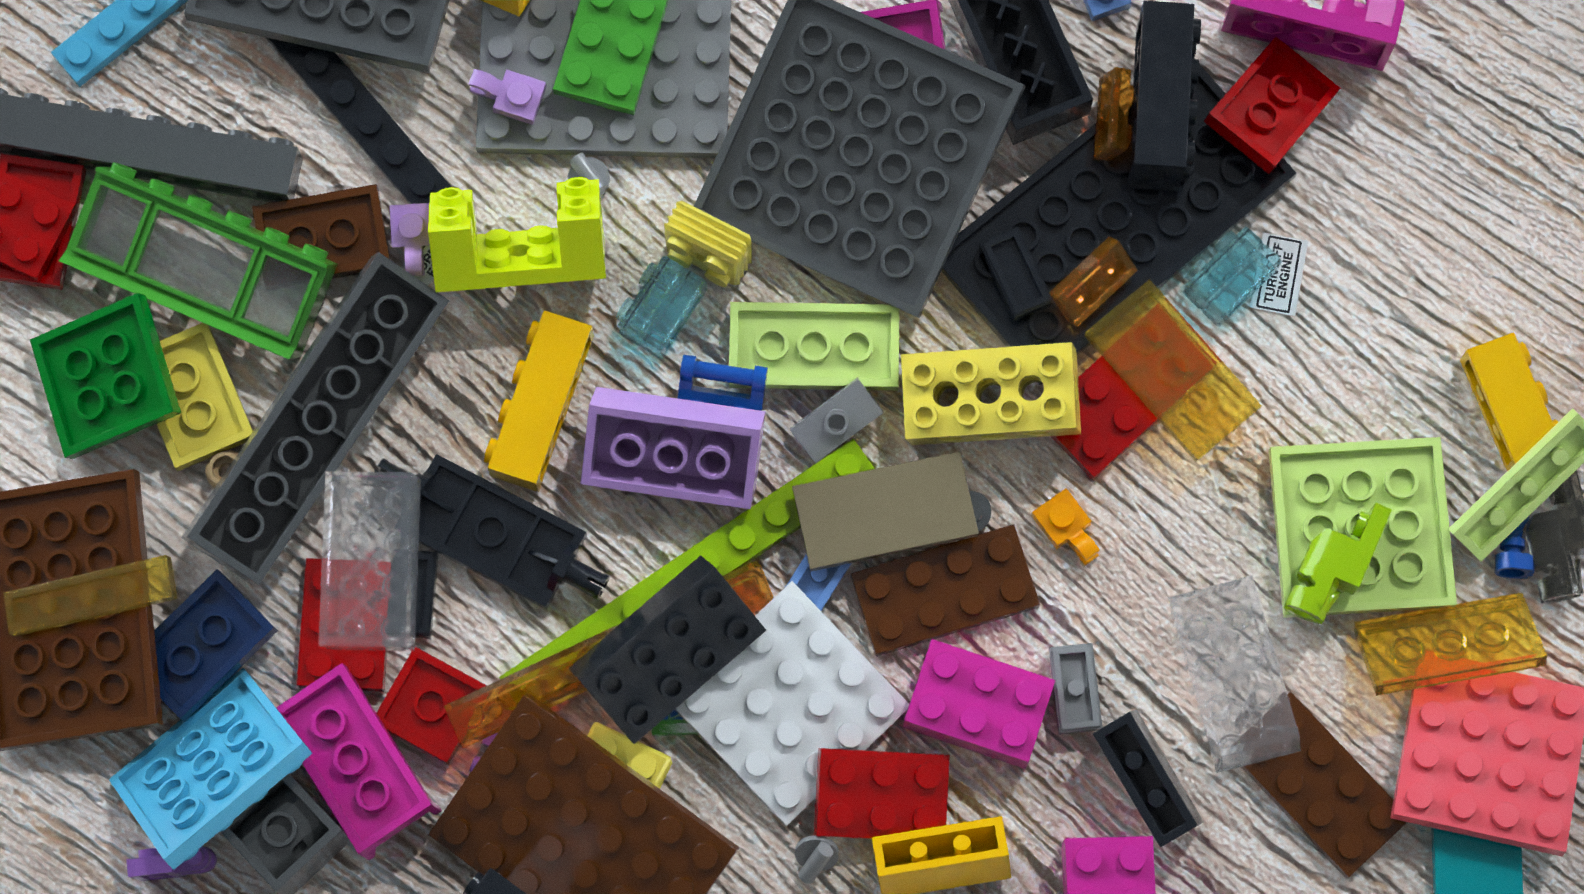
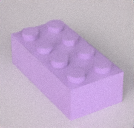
M596 387L589 404L581 484L751 509L756 490L766 411Z

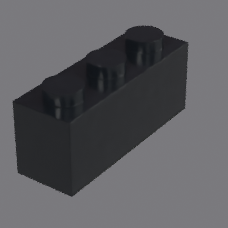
M1137 710L1129 711L1093 733L1160 847L1204 823Z

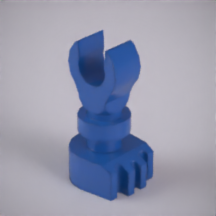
M1530 515L1500 543V550L1504 552L1495 555L1494 573L1497 576L1515 579H1527L1533 576L1535 571L1533 556L1529 553H1522L1525 550L1526 542L1522 538L1523 528L1529 521Z

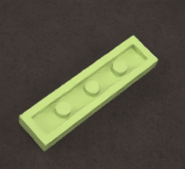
M1571 409L1448 529L1478 560L1482 562L1584 463V419L1574 409Z

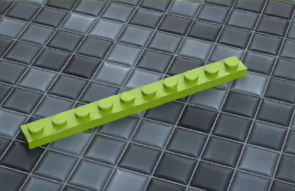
M853 438L759 501L751 509L746 510L501 675L499 679L516 704L527 693L534 696L540 702H544L577 679L569 670V667L700 555L710 562L726 579L800 529L792 486L875 468Z

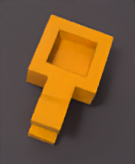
M1067 488L1032 512V518L1056 549L1068 543L1084 566L1099 556L1098 552L1100 549L1091 537L1084 532L1085 529L1091 526L1092 521Z

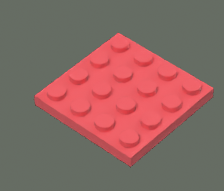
M1420 652L1415 668L1390 818L1563 857L1567 851L1584 737V687Z

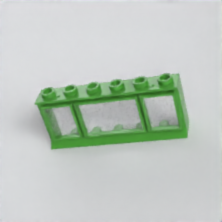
M113 162L111 167H96V174L73 234L59 262L134 294H144L148 300L286 359H295L302 356L338 265L326 259L328 256L327 251L306 243L303 249L288 243L289 235L273 228L266 227L265 231L262 232L250 227L252 220L241 214L227 211L226 216L212 211L213 203L198 196L189 195L188 199L173 194L175 187L163 181L151 178L150 182L147 183L135 178L137 171L128 166Z

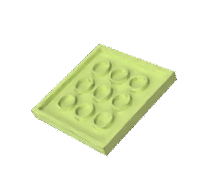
M1441 437L1270 447L1268 452L1283 618L1297 617L1285 611L1284 605L1294 586L1302 585L1307 587L1305 583H1301L1298 580L1297 573L1310 542L1325 529H1331L1357 540L1358 537L1351 535L1358 516L1361 511L1369 513L1375 503L1392 510L1360 587L1353 595L1338 589L1342 593L1334 602L1327 615L1454 608L1457 605L1450 531L1448 530L1449 517Z

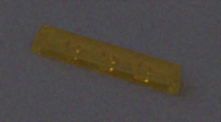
M163 555L3 592L9 634L19 636L176 600L177 592L171 557Z

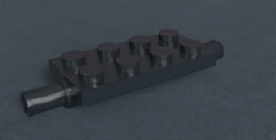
M437 454L429 468L423 474L418 473L416 476L388 462L385 458L378 464L381 472L374 471L371 483L377 484L404 498L403 503L406 504L404 512L395 527L397 532L546 610L559 586L564 583L592 596L595 600H599L603 593L601 587L606 588L610 576L577 560V553L587 537L586 531Z

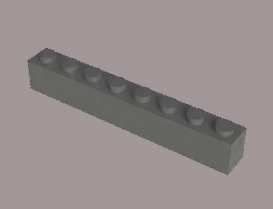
M0 88V154L84 165L85 169L95 171L96 167H111L112 163L116 162L136 170L135 178L150 181L153 178L171 185L271 203L290 200L295 197L303 158L298 147H295L294 143L287 139L271 137L269 142L253 139L251 134L240 130H229L228 134L212 132L211 127L200 123L190 122L187 124V127L173 125L169 119L161 116L148 115L145 120L130 117V113L117 108H106L105 112L90 110L88 105L78 101L67 100L62 105L51 103L48 98L34 93H25L24 98L8 95L6 90Z

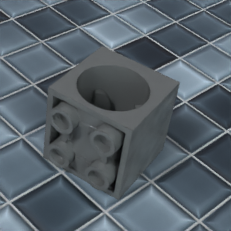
M290 774L274 785L263 799L253 803L236 817L227 829L221 831L223 836L278 894H295L350 842L346 833Z

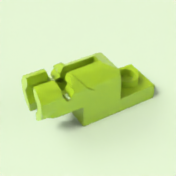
M1375 503L1369 513L1361 511L1351 535L1358 537L1357 540L1331 529H1325L1310 542L1297 573L1298 580L1301 583H1305L1307 587L1296 585L1291 589L1284 605L1285 611L1306 621L1322 624L1328 611L1342 593L1338 589L1353 595L1360 587L1392 509Z

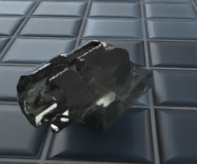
M1577 470L1549 496L1551 504L1557 505L1558 509L1534 514L1526 525L1525 536L1529 553L1533 556L1535 572L1543 571L1550 575L1537 583L1541 604L1562 602L1584 594L1581 581L1580 559H1575V556L1584 554V497Z

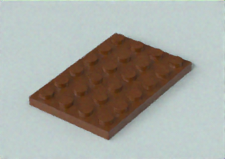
M135 469L1 491L0 751L162 726L163 719L140 472Z
M529 693L521 698L428 834L476 871L485 875L491 867L526 894H708L740 848Z

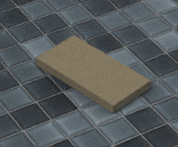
M960 451L792 486L810 572L973 538L979 535Z

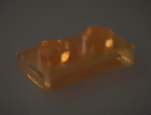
M1115 67L1099 78L1095 159L1110 161L1126 151L1130 144L1132 129L1128 125V111L1134 99V86L1130 84V69Z
M1109 236L1049 294L1067 321L1078 327L1123 285L1137 269L1120 242Z

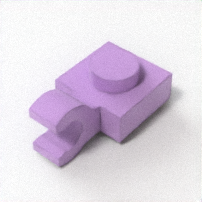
M474 69L469 81L471 93L495 100L493 105L494 113L531 125L534 124L547 88L544 81L507 69L503 80H499L487 72Z
M429 203L389 205L392 248L405 247V270L413 276L425 275L423 246L430 245L428 237Z

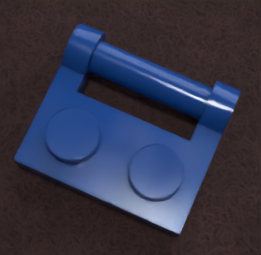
M683 355L677 399L762 411L768 367L755 365L754 369L696 361V356ZM694 378L747 385L752 386L751 394L693 386Z

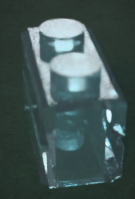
M1246 226L1237 235L1232 230L1229 231L1215 245L1214 249L1218 253L1208 263L1200 259L1185 275L1189 282L1186 283L1184 288V295L1219 327L1279 269L1282 262L1280 257L1267 245L1263 244L1262 240Z
M663 256L658 265L651 262L647 266L639 280V284L643 288L635 300L628 297L624 301L616 316L620 320L618 324L619 333L659 359H663L707 292V282L703 278L685 269L667 256Z

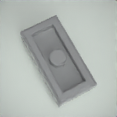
M857 377L793 425L790 431L816 464L880 416L883 410Z
M1093 644L1049 647L1052 679L1056 680L1053 692L1058 734L1098 731L1103 728Z

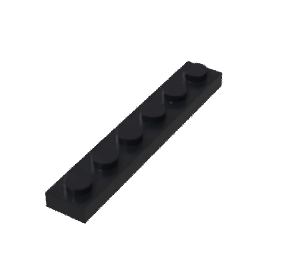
M266 38L409 204L430 203V193L452 187L335 52Z

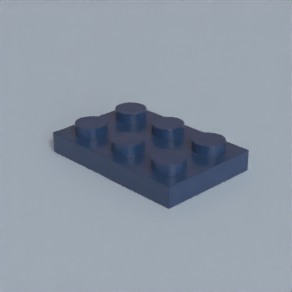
M218 569L154 630L160 697L184 722L278 632L266 617Z

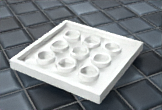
M793 581L755 615L766 631L675 709L785 826L816 798L818 748L866 750L909 707V703Z

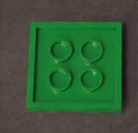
M133 294L30 339L64 458L75 459L181 414L149 304L144 294Z

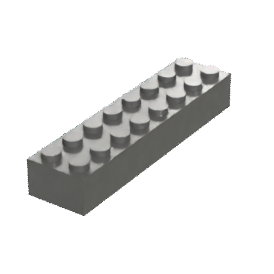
M380 252L371 256L181 538L251 585H260L449 300L436 293L435 290Z

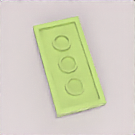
M730 302L729 366L754 369L755 365L768 367L765 389L841 390L858 377L867 390L898 391L899 309L890 304ZM729 383V388H752V386Z

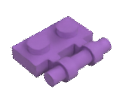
M204 846L199 848L194 857L184 861L174 870L162 858L156 848L138 850L139 858L126 859L128 877L139 881L203 874L213 870L217 863L214 851Z

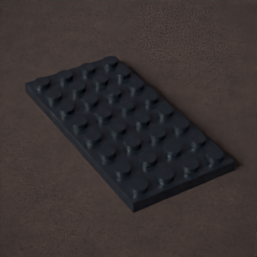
M1199 64L1197 85L1194 84L1193 98H1190L1197 100L1196 123L1192 125L1191 138H1188V140H1195L1194 164L1190 166L1189 178H1182L1178 191L1127 188L1132 111L1131 94L958 234L941 272L1006 347L1072 342L1078 355L1295 178L1297 173L1282 158L1270 174H1268L1204 122L1207 115L1226 93ZM1018 226L1050 292L1053 305L1014 321L979 249V243Z

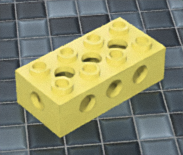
M1072 342L901 354L905 440L912 446L1081 434L1077 353ZM1039 382L1044 385V391L1038 399L1033 401L1024 399V390L1029 384ZM992 385L1001 387L1000 397L995 402L990 404L982 402L981 396L987 387ZM946 389H958V398L954 404L947 407L940 406V396Z

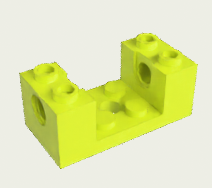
M574 177L565 182H557L558 228L540 225L534 226L529 230L511 232L505 229H494L486 234L477 233L472 190L450 187L439 192L430 193L428 237L435 292L605 279V237L599 179L589 180L584 177Z

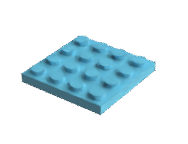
M242 668L226 681L187 721L179 720L113 775L109 781L162 858L174 870L184 861L194 857L199 848L218 832L227 829L234 819L249 806L263 799L274 785L286 775L295 772L302 765L303 761L313 753L249 673Z

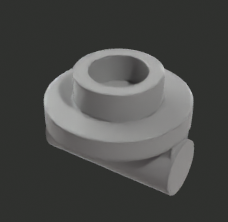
M583 153L577 154L569 161L571 168L568 172V179L574 177H584L589 180L599 179L600 196L607 190L610 183V175L607 166L602 161L593 157H586Z
M812 835L801 839L797 843L795 858L802 866L798 875L803 882L807 884L813 883L821 871L828 870L837 863L839 849L831 839Z

